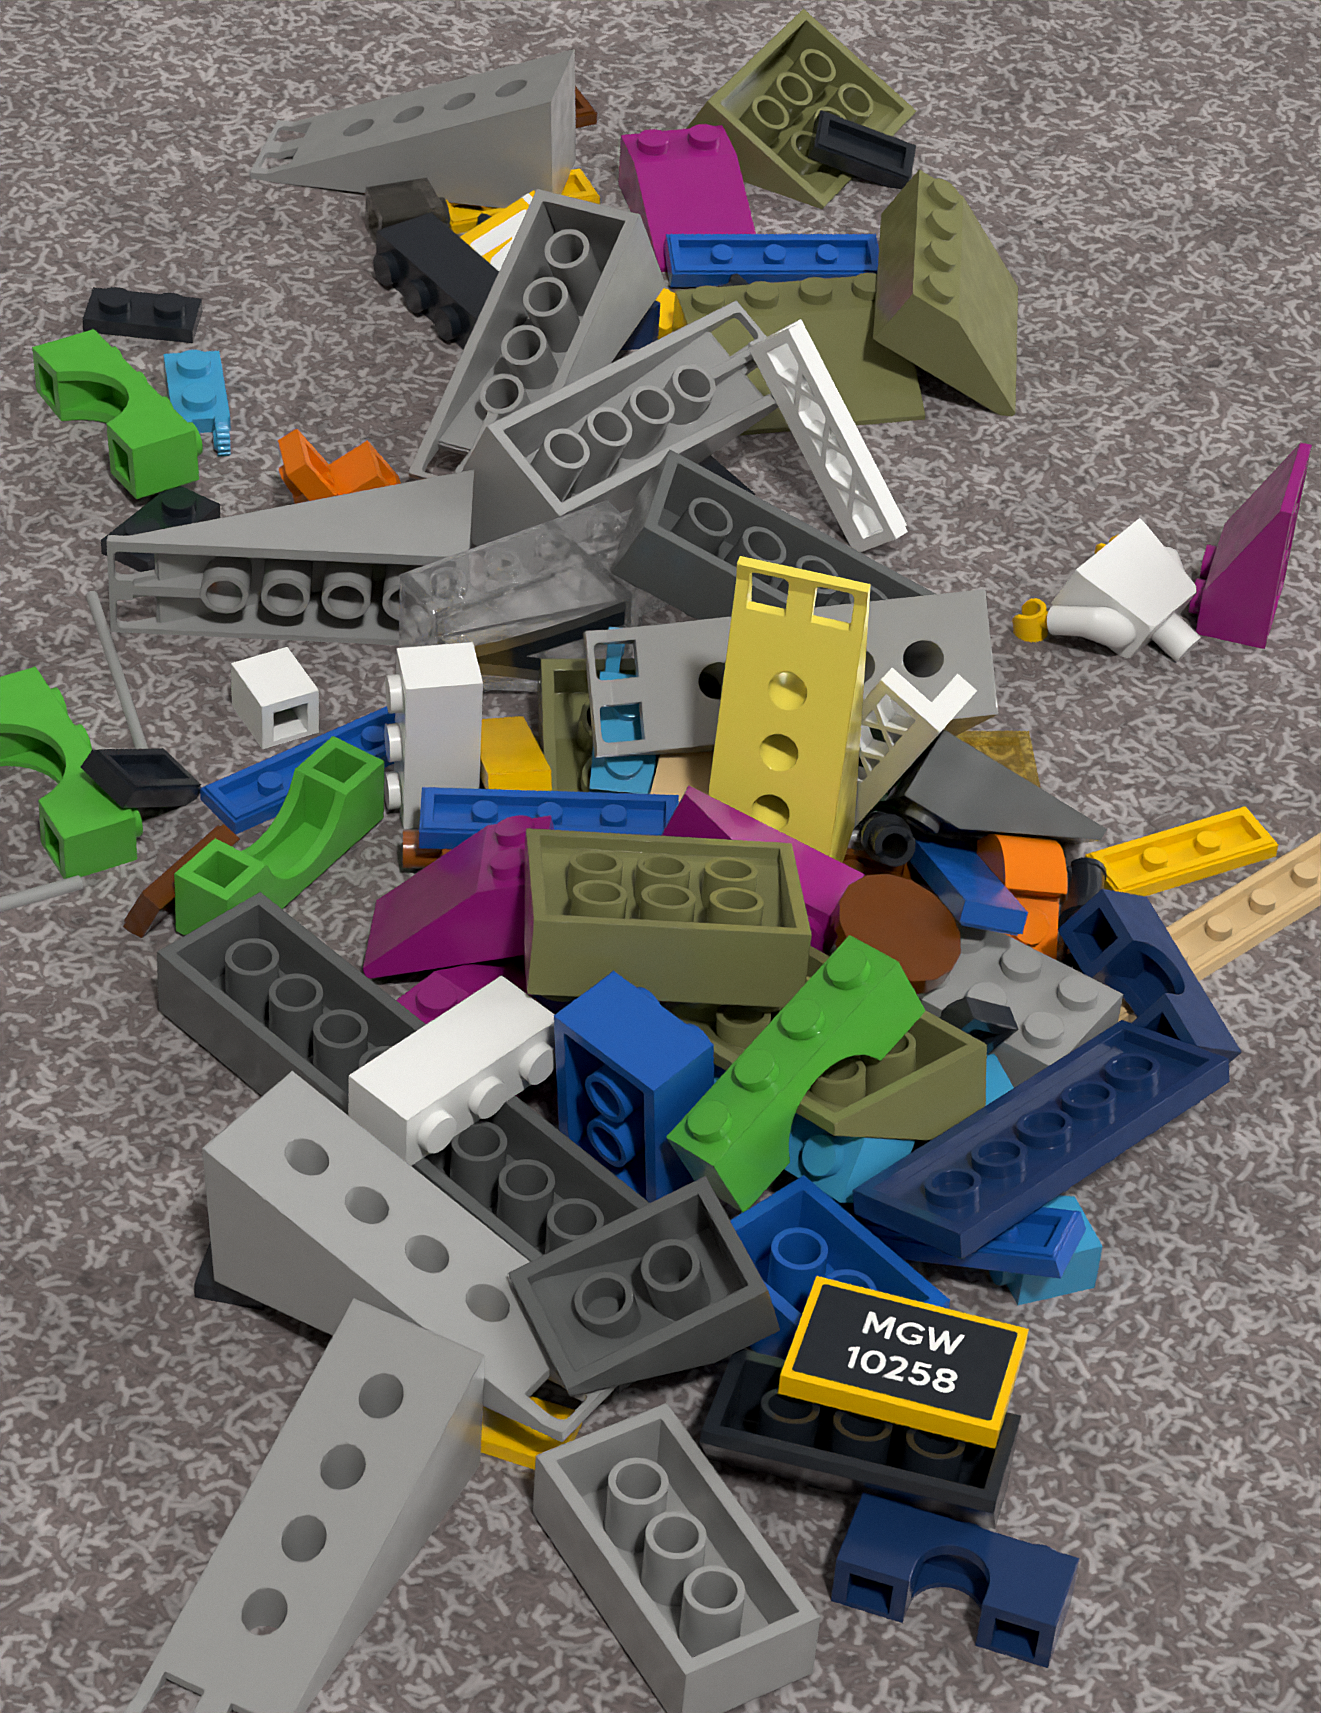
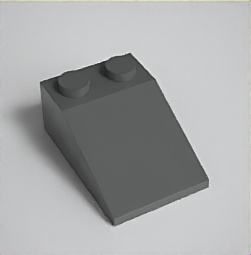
M944 729L897 780L885 800L898 809L895 815L902 817L912 831L925 836L929 832L933 834L975 837L1000 834L1056 840L1058 843L1082 844L1101 840L1107 831L1105 827Z
M706 1176L508 1272L510 1280L569 1396L716 1363L780 1331L769 1291Z

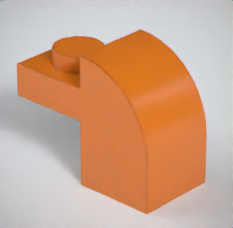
M297 428L278 440L284 463L279 467V473L285 485L292 493L295 504L401 484L397 473L368 440L330 464L327 463Z
M989 834L977 840V855L1028 912L1023 934H1018V936L1006 935L1057 960L1059 898L1067 894L1068 886L1066 861L1062 847L1056 840Z

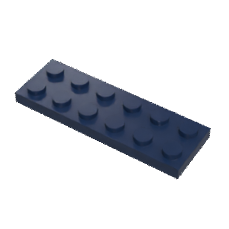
M1121 1020L853 1189L854 1214L884 1226L892 1232L903 1234L939 1249L944 1254L963 1259L1229 1083V1058Z

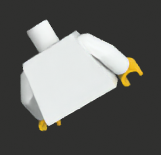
M1139 518L1122 533L1111 537L1107 545L1104 543L1096 544L1095 555L1075 570L1051 602L1054 606L1049 611H1047L1046 604L1038 598L1027 600L1022 606V615L1018 614L1012 618L1013 633L1017 638L1027 642L1042 641L1047 637L1048 630L1052 635L1081 636L1106 645L1124 658L1133 657L1153 640L1177 663L1202 638L1179 616L1196 595V585L1186 574L1178 552L1171 547L1163 546L1149 527Z

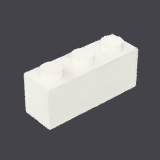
M473 642L396 648V674L386 675L387 708L389 714L395 713V723L385 724L384 728L388 762H394V771L384 772V794L387 809H399L403 829L419 828L422 787L479 789L483 681Z
M501 975L350 1074L348 1116L412 1166L428 1154L441 1151L450 1143L453 1137L481 1118L486 1119L493 1116L506 1101L530 1085L543 1082L556 1068L554 1014Z

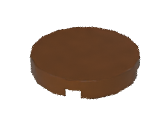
M890 874L866 875L848 885L830 915L831 927L834 925L838 936L834 941L836 949L851 935L897 960L913 989H915L916 994L928 993L941 985L952 971L961 954L960 931L951 912L932 892L909 879Z

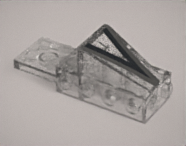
M606 500L400 574L399 648L473 642L483 681V693L490 690L537 692L541 659H585L583 637L585 631L609 630V627L642 626V615L670 604L632 586L627 581L611 573L632 509L620 513ZM625 644L622 658H632L633 644ZM607 645L594 646L595 659H605Z

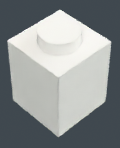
M288 647L231 663L232 707L262 749L319 733V690Z

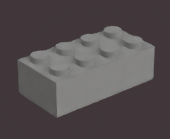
M954 916L953 918L960 931L961 954L952 971L941 985L928 993L917 994L925 1010L937 1017L941 1016L942 1010L948 1004L965 996L1010 1007L1019 1030L987 1055H996L1014 1088L1116 1024L1119 1020L1123 998L1122 993L1004 933L963 926ZM835 945L830 949L828 956L835 952Z
M667 1403L536 1455L533 1514L667 1713H724L813 1674L820 1624L819 1614Z

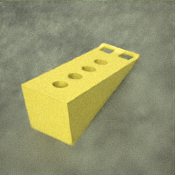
M740 556L737 562L736 585L708 795L842 863L855 826L871 584ZM752 573L782 578L788 582L786 609L751 602ZM817 587L842 591L854 596L851 623L813 615Z

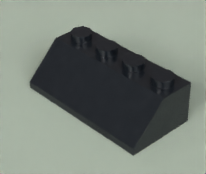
M744 1349L732 1354L701 1430L700 1444L708 1460L733 1465L745 1472H761L803 1482L815 1489H831L860 1497L864 1492L887 1500L902 1501L913 1508L959 1522H970L996 1529L1009 1483L1021 1415L1006 1412L994 1449L778 1394L780 1374L786 1359Z

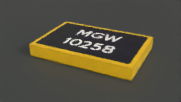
M816 1276L780 1374L778 1394L995 1449L1026 1348L1029 1329Z

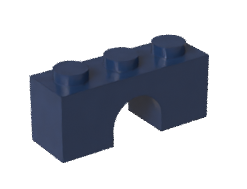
M1101 889L1057 929L1085 975L1123 994V998L1137 1017L1132 1024L1229 1058V1063L1242 1053L1146 896Z
M863 1492L836 1559L831 1601L903 1623L910 1603L921 1592L936 1587L956 1589L970 1596L981 1610L975 1646L1049 1668L1072 1600L1080 1558L1058 1552L1046 1545L1032 1544L992 1532L974 1523L959 1522L913 1508L902 1501L887 1500Z

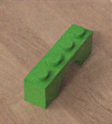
M94 329L32 347L36 391L61 421L92 420L106 423L111 473L136 499L199 480L198 456L202 454L203 445L198 429L192 422H187L173 408L172 403L167 397H162L148 383L142 372L136 371L123 359L117 347H111Z
M32 667L0 677V766H16L36 770L58 783L52 791L38 800L41 844L64 879L77 875L84 877L137 860L136 838L143 835V824L138 808H122L81 768V765L92 751L87 731L82 724L74 725L69 718L60 690L57 687L50 689L38 669Z
M332 736L295 768L289 791L279 813L266 832L255 843L239 851L215 838L174 873L176 931L187 935L259 892L283 909L384 818V761Z
M851 935L845 939L666 1136L694 1181L706 1176L718 1198L742 1213L751 1207L790 1163L789 1136L792 1122L801 1100L815 1080L830 1066L850 1056L868 1055L881 1061L926 1011L899 962Z

